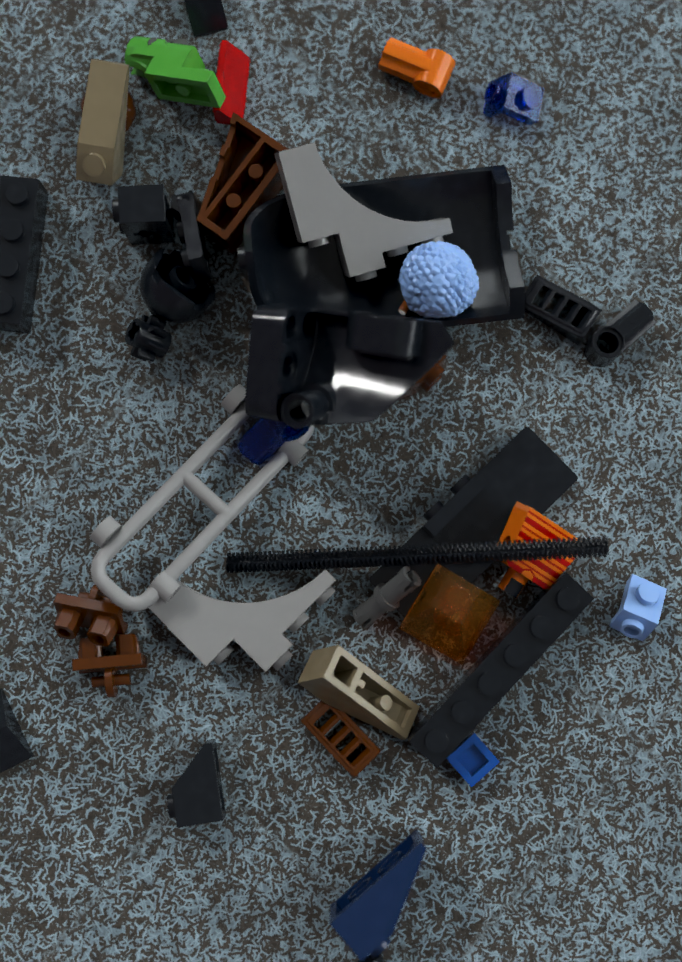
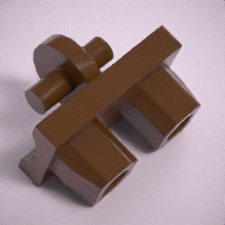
M95 584L91 588L90 593L80 592L78 597L57 593L53 601L58 613L54 629L60 638L73 640L76 638L80 627L89 628L87 632L89 641L95 645L108 647L116 634H125L128 628V623L123 621L122 608L115 605Z
M136 634L116 635V655L104 656L103 646L95 645L89 641V638H81L78 659H72L73 671H79V674L104 672V676L91 678L92 688L105 687L108 698L117 697L118 686L131 685L130 673L117 674L118 670L148 668L147 656L141 653V646Z

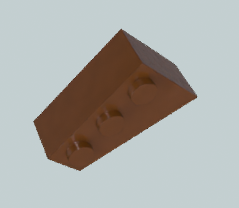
M234 112L230 120L231 127L225 144H222L219 152L220 159L214 176H211L196 219L203 234L232 255L244 241L243 229L248 216L261 204L278 196L283 189L274 154L288 150V148Z

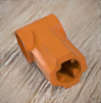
M390 37L383 49L378 69L412 83L419 93L431 98H441L456 65V61L451 55L442 50L430 48L424 51Z

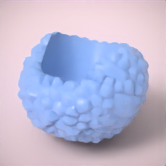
M430 241L416 246L413 251L407 254L400 269L398 280L402 296L409 310L425 318L457 316V314L462 313L473 304V300L476 298L477 291L479 290V277L476 274L477 271L472 264V260L459 246L448 242Z

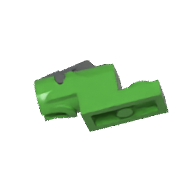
M135 36L130 39L125 51V64H130V67H134L130 73L131 75L148 79L158 99L221 108L226 95L214 71L205 69V65L196 47L189 45L186 39H161V37L149 38Z

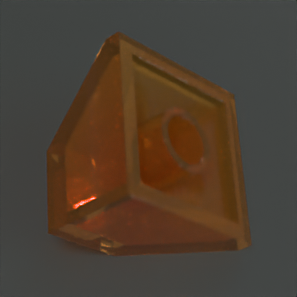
M437 564L399 628L463 665L499 605L500 600L442 565Z

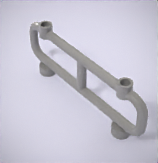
M241 384L235 386L221 403V406L231 416L123 526L112 516H108L92 532L89 538L101 548L93 558L90 569L92 581L97 588L115 605L126 611L137 612L145 610L159 598L165 603L168 602L181 588V585L176 580L288 462L295 467L307 455L309 450L304 445L314 433L315 425L298 429L244 488L226 504L194 474L249 419L245 410L246 388ZM302 402V411L308 417L309 408ZM184 485L217 516L151 582L141 595L130 596L109 578L106 572L107 564Z

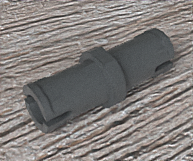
M404 566L386 584L380 583L373 589V595L353 609L352 614L355 621L359 625L363 624L364 628H369L386 612L396 610L400 606L399 601L421 585L419 575L413 569L410 571V567Z

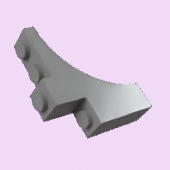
M315 142L274 154L297 241L299 243L308 242L309 248L330 243L329 236L334 235L344 276H355L356 282L377 277L376 270L386 268L383 252L387 253V257L398 256L409 252L408 245L419 242L425 244L430 241H444V235L453 233L450 218L414 222L387 217L365 207L343 190L331 176L318 153Z
M325 569L315 579L287 595L271 600L250 603L215 599L188 587L177 579L176 581L181 585L177 593L168 602L165 603L159 598L148 608L205 666L210 665L213 661L219 666L235 650L230 645L235 641L265 672L271 666L278 671L293 656L288 649L294 643L284 632L289 629L294 634L310 618L305 611L314 602L321 607L336 592L331 586L336 579Z

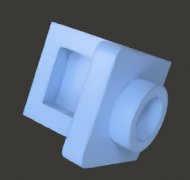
M632 574L626 582L619 611L611 619L610 627L620 631L629 638L644 641L659 624L667 589Z

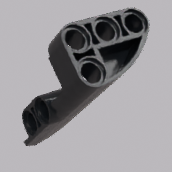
M282 303L259 305L255 309L251 320L245 394L246 414L249 417L283 422L295 429H302L311 425L373 422L410 390L455 345V342L444 323L440 321L366 311H349L347 313ZM303 400L309 407L308 417L302 411Z

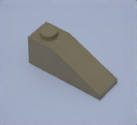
M91 59L77 142L76 180L113 185L123 175L130 64Z
M340 645L312 651L298 680V684L324 703L401 740L407 739L420 706Z

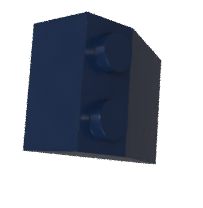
M417 829L330 905V925L361 962L368 955H371L373 958L378 956L390 943L389 937L394 931L426 851L422 836Z

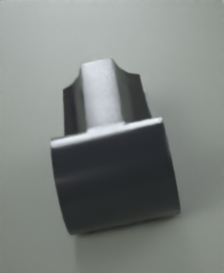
M636 299L632 301L608 323L597 329L586 342L584 347L586 360L596 367H606L611 364L623 351L656 324L653 312L645 303H641ZM597 340L607 342L611 347V353H604L599 350Z

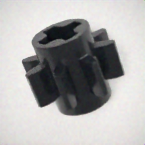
M143 315L141 320L138 318L134 319L129 324L125 334L126 344L133 347L130 355L143 361L149 360L152 362L155 360V357H163L169 350L172 341L171 333L163 330L167 322L154 315L150 317Z

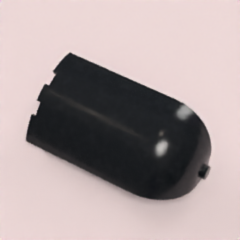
M505 165L339 184L353 199L365 207L390 218L413 222L450 218L453 233L444 235L443 240L444 242L457 245L465 251L472 260V264L477 271L476 274L479 277V290L477 291L476 298L473 300V304L455 317L425 318L410 310L405 315L398 312V308L404 301L398 280L400 269L407 254L413 251L416 246H420L421 242L408 245L409 252L398 256L387 257V253L383 252L386 268L376 270L377 277L356 282L355 276H344L334 235L329 236L330 243L309 248L308 242L299 243L297 241L285 193L264 202L248 216L243 229L244 247L237 248L239 269L248 273L249 286L256 306L282 303L347 313L349 311H366L440 321L444 323L445 327L524 318L525 285L519 267L517 249L511 250L510 236L507 234L508 230H514L512 186Z

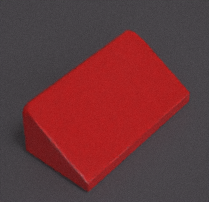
M227 40L220 42L216 73L226 98L221 108L212 107L215 121L218 124L230 125L233 112L244 119L250 58Z

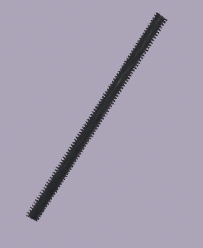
M598 536L597 540L596 537H592V540L590 537H587L586 541V538L582 537L581 541V538L578 537L576 541V538L573 537L572 541L570 538H567V541L563 538L561 542V539L558 538L556 542V539L553 538L552 542L551 539H548L547 542L543 539L542 543L540 539H538L537 543L535 539H533L532 543L529 539L528 543H526V540H523V543H521V540H518L517 544L516 540H514L512 544L511 540H509L507 544L505 540L503 544L501 541H499V544L494 541L492 545V542L489 541V545H487L485 541L484 545H482V542L479 545L475 542L474 546L472 542H470L469 546L467 542H465V546L460 542V546H458V543L455 546L451 543L449 547L448 543H446L444 547L443 543H441V547L436 544V547H434V544L429 547V544H427L425 548L424 544H422L420 548L419 544H417V548H415V545H412V548H410V545L407 548L403 545L401 549L400 545H398V549H396L394 545L393 549H391V546H389V549L384 546L383 550L382 546H379V550H377V546H375L374 550L372 547H370V550H368V547H365V550L361 547L360 551L358 547H356V551H354V547H351V551H349V548H346V551L344 548H342V551H340V548H337V552H335V548H333L331 552L330 548H328V552H326V549H323V552H321V549H319V552H317V549H314V553H312V549H309L308 553L307 549H305V553H303V550H300V553H298V550H296V553H294V550H291V554H289V550H286L285 554V550H282V554H280V551H277V554L276 551H273V554H271V551H268V555L266 551H263L264 555L259 551V555L257 552H254V555L253 552H250V555L248 552H245V556L244 552H241V556L236 552V556L235 553H232V556L230 553H227L226 572L433 565L440 563L457 564L469 563V561L470 563L493 562V560L494 562H498V560L499 562H503V560L504 562L508 560L527 561V559L537 560V558L542 560V557L544 560H547V557L549 560H552V556L553 559H557V556L558 559H562V556L563 559H566L567 556L569 559L572 556L576 559L577 555L578 558H581L582 555L583 558H586L587 555L588 558H591L592 554L594 558H596L597 554L600 558L602 554L603 557H606L607 554L609 556L608 537L606 539L605 536H602L601 540V537Z

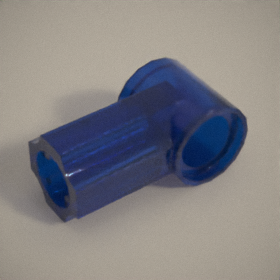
M260 419L239 439L240 442L237 446L242 455L247 457L251 463L261 465L285 441L289 442L300 438L309 430L310 426L295 429L283 422Z

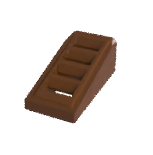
M322 700L301 720L307 729L353 778L381 752L380 747L347 713L324 703ZM330 708L335 714L319 729L314 723ZM341 719L345 725L329 739L325 734ZM352 731L356 736L340 750L336 745ZM363 743L367 748L351 762L347 757Z

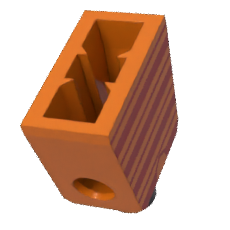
M517 501L499 541L503 544L506 540L508 544L509 540H511L513 544V541L516 540L518 544V540H521V543H523V540H526V543H528L530 539L532 543L533 539H535L537 543L538 539H540L542 543L543 539L546 542L548 539H551L552 542L553 538H555L557 542V539L560 538L562 542L563 538L566 541L567 538H570L572 541V538L575 536L533 508ZM552 556V560H549L548 557L547 560H544L543 557L542 560L538 558L537 560L527 559V561L508 560L504 562L503 560L501 563L508 566L509 569L498 587L516 599L528 580L546 590L551 587L574 561V558L572 556L569 559L567 556L566 559H563L562 556V559H558L557 556V559H553Z

